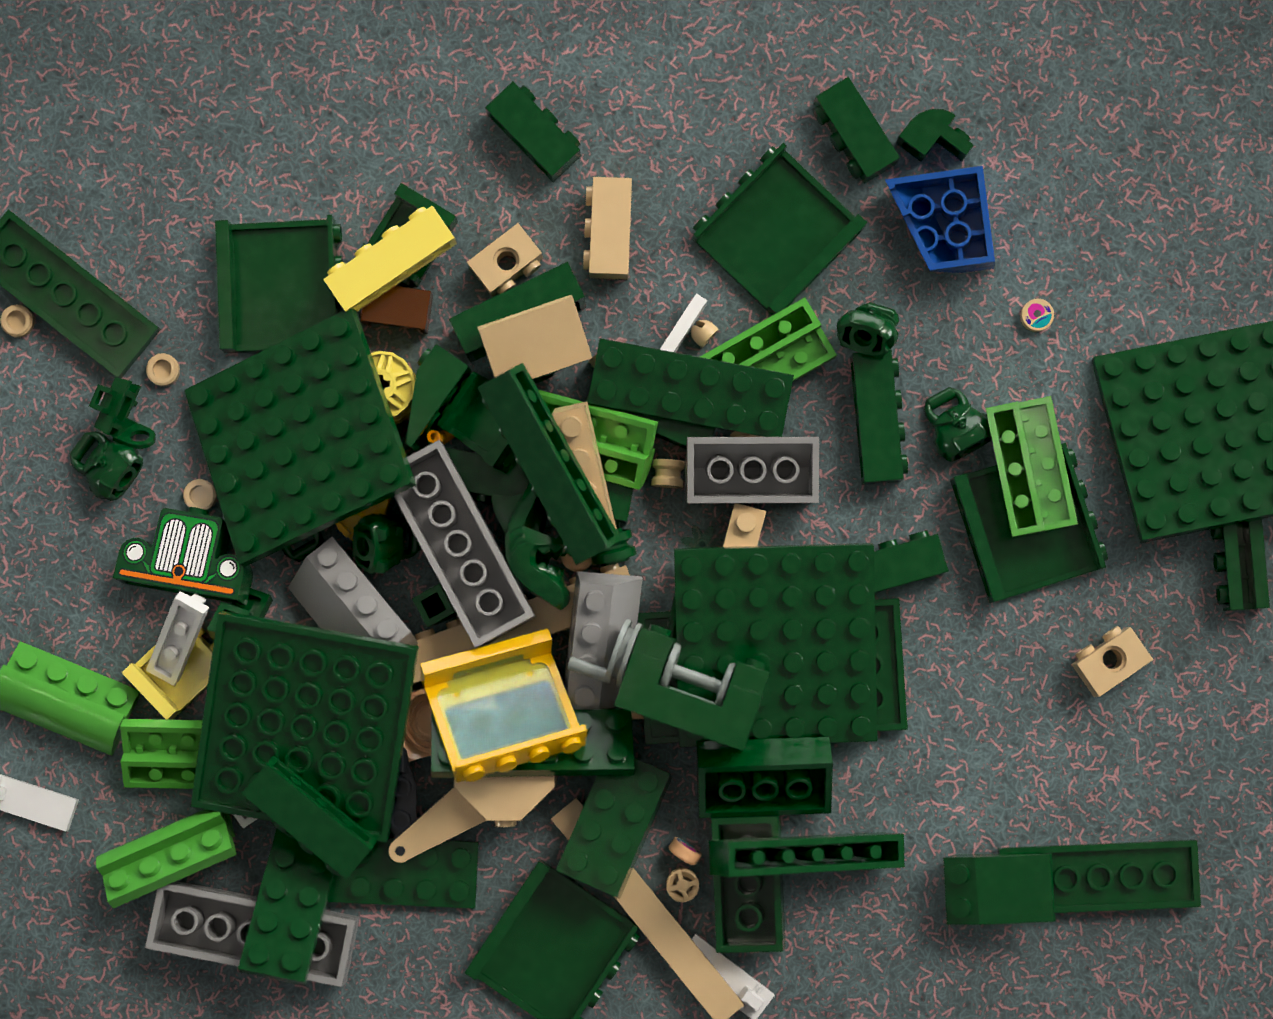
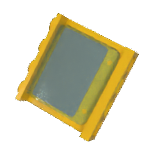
M548 628L420 664L421 682L456 783L461 781H477L484 775L496 771L508 772L517 765L530 761L532 763L542 762L551 755L561 752L566 754L573 753L586 745L587 728L585 724L579 726L551 653L552 637Z

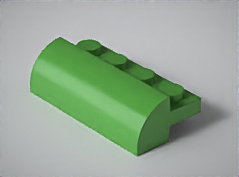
M804 297L700 357L793 374L794 382L835 359L837 354L821 329L820 321Z
M538 389L551 414L555 408L583 402ZM588 403L605 480L640 490L648 476L655 453L653 445L658 422Z
M1051 396L986 408L1012 537L1037 534L1078 525Z
M21 641L7 666L3 664L0 670V710L113 756L121 740L120 725L122 719H129L141 694L133 687Z
M122 719L120 725L123 747L121 769L124 787L193 789L203 720Z
M204 809L96 857V867L103 876L107 902L112 908H116L237 855L233 842L235 833L230 814Z

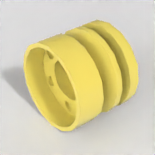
M385 351L372 352L371 355L380 380L384 379L390 385V387L384 389V393L395 424L400 423L410 416L416 375L406 361L398 355Z

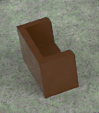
M394 286L362 308L361 321L367 326H371V323L419 329L421 333L428 334L433 294L427 290Z

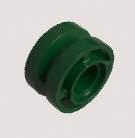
M616 528L621 540L610 548L591 557L592 565L601 564V566L617 564L630 559L629 557L636 555L635 546L627 543L633 537L631 528Z

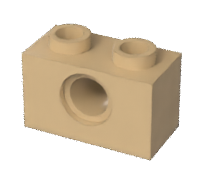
M517 223L467 261V264L488 293L494 297L496 294H501L515 287L516 284L513 281L522 274L528 277L535 273L541 267L539 261L543 259L542 252L520 224ZM505 256H511L516 260L515 266L510 270H503L498 266L499 261Z
M1116 626L1102 636L1105 640L1096 648L1090 644L1075 654L1078 660L1071 665L1093 697H1100L1153 660L1131 627L1121 630L1119 626ZM1108 650L1113 651L1117 657V663L1111 669L1103 663V655Z

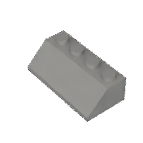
M687 437L685 501L687 503H819V437Z
M333 537L305 558L288 586V589L321 629L414 646L418 644L411 631Z
M576 571L564 676V687L573 710L610 709L617 707L614 705L620 689L616 686L617 679L613 678L612 682L608 684L568 670L567 667L572 656L608 669L615 644L627 619L632 620L631 627L634 629L637 625L642 576Z

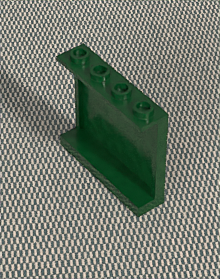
M784 143L777 149L772 146L761 157L760 161L763 164L755 172L752 169L748 170L738 181L740 187L733 194L727 192L716 203L715 206L718 210L710 218L704 215L693 227L696 231L693 234V241L771 315L790 306L865 229L868 223L859 214L854 216L786 152L787 145Z
M327 215V219L242 224H231L229 220H215L220 350L224 353L261 352L339 313V307L342 306L323 280L329 276L327 272L330 268L343 262L342 256H337V244L342 243L341 224H336L332 215Z
M1066 443L1061 445L1078 525L1037 534L1012 537L997 465L950 479L989 603L1106 568L1105 561L1108 560L1107 551L1103 542H1098L1095 534V530L1098 529L1097 520L1093 511H1088L1084 500L1088 498L1087 489L1083 480H1078L1074 469L1078 466L1073 449H1068Z
M540 859L466 969L465 974L474 980L478 978L536 1019H583L580 1016L588 1005L593 1008L601 997L603 991L599 987L604 979L607 978L611 981L620 968L621 963L617 960L624 950L630 952L640 936L635 933L638 926Z

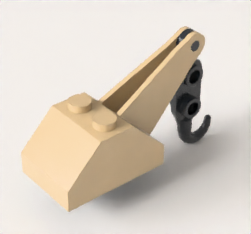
M403 746L390 828L395 839L389 847V856L395 862H405L485 821H495V827H515L517 821H521L557 785V776L482 777L477 781H461L456 783L454 777V788L417 820V783L409 766L407 750Z

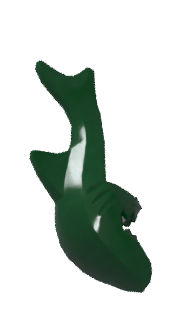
M528 481L527 488L522 494L515 496L492 495L491 500L495 515L505 532L506 561L512 574L525 589L555 608L562 610L569 604L570 591L564 581L563 569L556 566L553 567L552 565L549 566V561L552 557L555 560L565 557L567 552L564 549L563 540L560 535L554 538L543 534L547 512L540 499L534 495L530 481Z

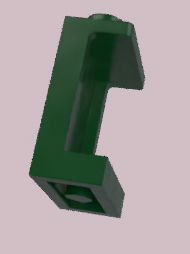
M400 183L394 193L396 199L367 244L373 246L383 239L381 236L386 230L395 225H398L400 228L409 222V216L421 207L428 209L433 206L451 233L458 220L449 211ZM433 261L400 282V284L408 287L412 283L418 287Z
M473 371L469 377L463 380L459 392L451 404L444 408L437 426L455 436L483 457V461L491 467L507 473L515 462L514 452L507 440L501 436L498 424L491 411L483 404L481 393L477 388L490 380Z

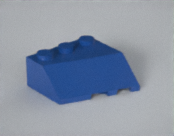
M983 166L885 179L930 272L965 273L994 269L995 257Z

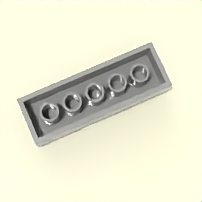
M438 440L408 456L407 459L416 486L394 497L475 648L482 647L536 618L534 611L515 576L512 574L506 559L444 444Z
M175 881L159 888L156 893L145 948L238 967L258 897L181 881ZM325 910L307 978L308 981L342 987L347 982L360 919L359 916Z

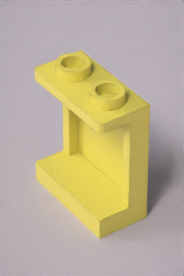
M202 627L181 679L175 686L146 671L155 646L136 664L131 663L122 672L166 720H173L208 686L214 642L210 645L202 637L205 633Z

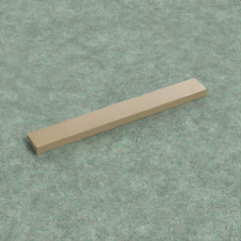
M577 798L551 818L568 841L584 807ZM633 868L621 898L619 899L615 896L614 898L713 1019H729L745 1004Z

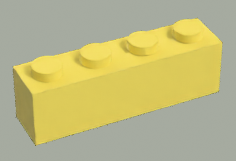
M433 206L428 209L421 207L409 216V222L400 228L398 225L389 228L382 234V240L373 246L371 244L364 245L355 252L354 259L346 264L340 262L328 270L327 274L329 276L323 280L345 312L351 308L359 311L457 244L454 236Z

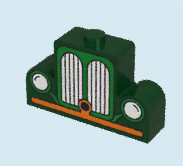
M189 507L188 512L163 508L160 512L153 545L140 538L126 540L119 550L113 578L126 585L177 594L181 591L189 596H193L196 593L206 599L247 606L253 580V571L250 565L246 567L239 565L236 555L227 554L230 535L225 520L220 517L208 515L209 511L195 507Z

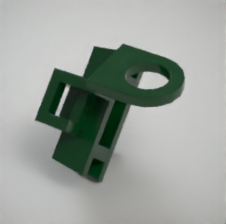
M115 377L111 388L98 384L89 404L90 408L100 412L94 427L107 435H111L113 441L134 449L148 448L156 442L155 432L128 418L132 407L137 406L138 402L135 400L141 386L132 384L130 380ZM103 392H104V393H105V394H104V397H103V399H102L100 405H98L99 402H100V399H101V397H102V395H103ZM136 434H144L149 437L145 441H133L131 439Z

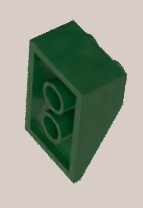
M437 344L432 350L428 348L418 361L420 367L416 374L406 444L415 453L428 445L427 434L429 431H438L440 427L437 426V423L441 419L444 408L451 404L459 392L463 380L472 373L468 365Z
M957 854L943 857L947 925H988L1055 921L1052 854Z

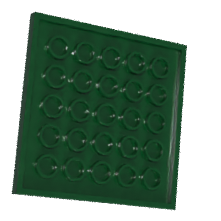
M353 308L347 312L343 310L184 390L239 565L246 567L416 486L357 311Z
M1273 321L1093 357L1092 363L1140 543L1273 517Z
M873 543L674 548L676 643L681 645L677 665L723 681L730 663H735L736 665L738 661L745 663L747 657L766 663L765 670L771 672L748 740L829 737L830 743L877 741ZM677 679V689L714 702L716 701L718 693ZM678 728L679 747H697V741H714Z
M220 611L217 617L190 807L272 821L263 811L258 812L252 809L241 793L274 755L377 839V841L387 842L391 828L419 646Z

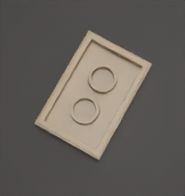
M572 295L477 327L494 378L521 363L525 365L531 378L534 379L592 358Z

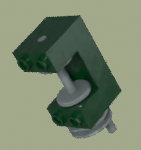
M629 619L625 621L620 631L608 669L571 656L567 667L568 670L608 684L612 682L613 678L617 679L616 686L620 689L614 704L615 706L744 751L771 675V672L765 670L766 663L747 657L745 663L738 661L737 665L730 663L723 681L679 666L677 662L681 645L676 643L677 639L670 637L672 630L651 624L649 629L643 628L641 623H638L634 629L631 627L632 620ZM675 678L718 693L716 701L714 702L669 686L671 679Z

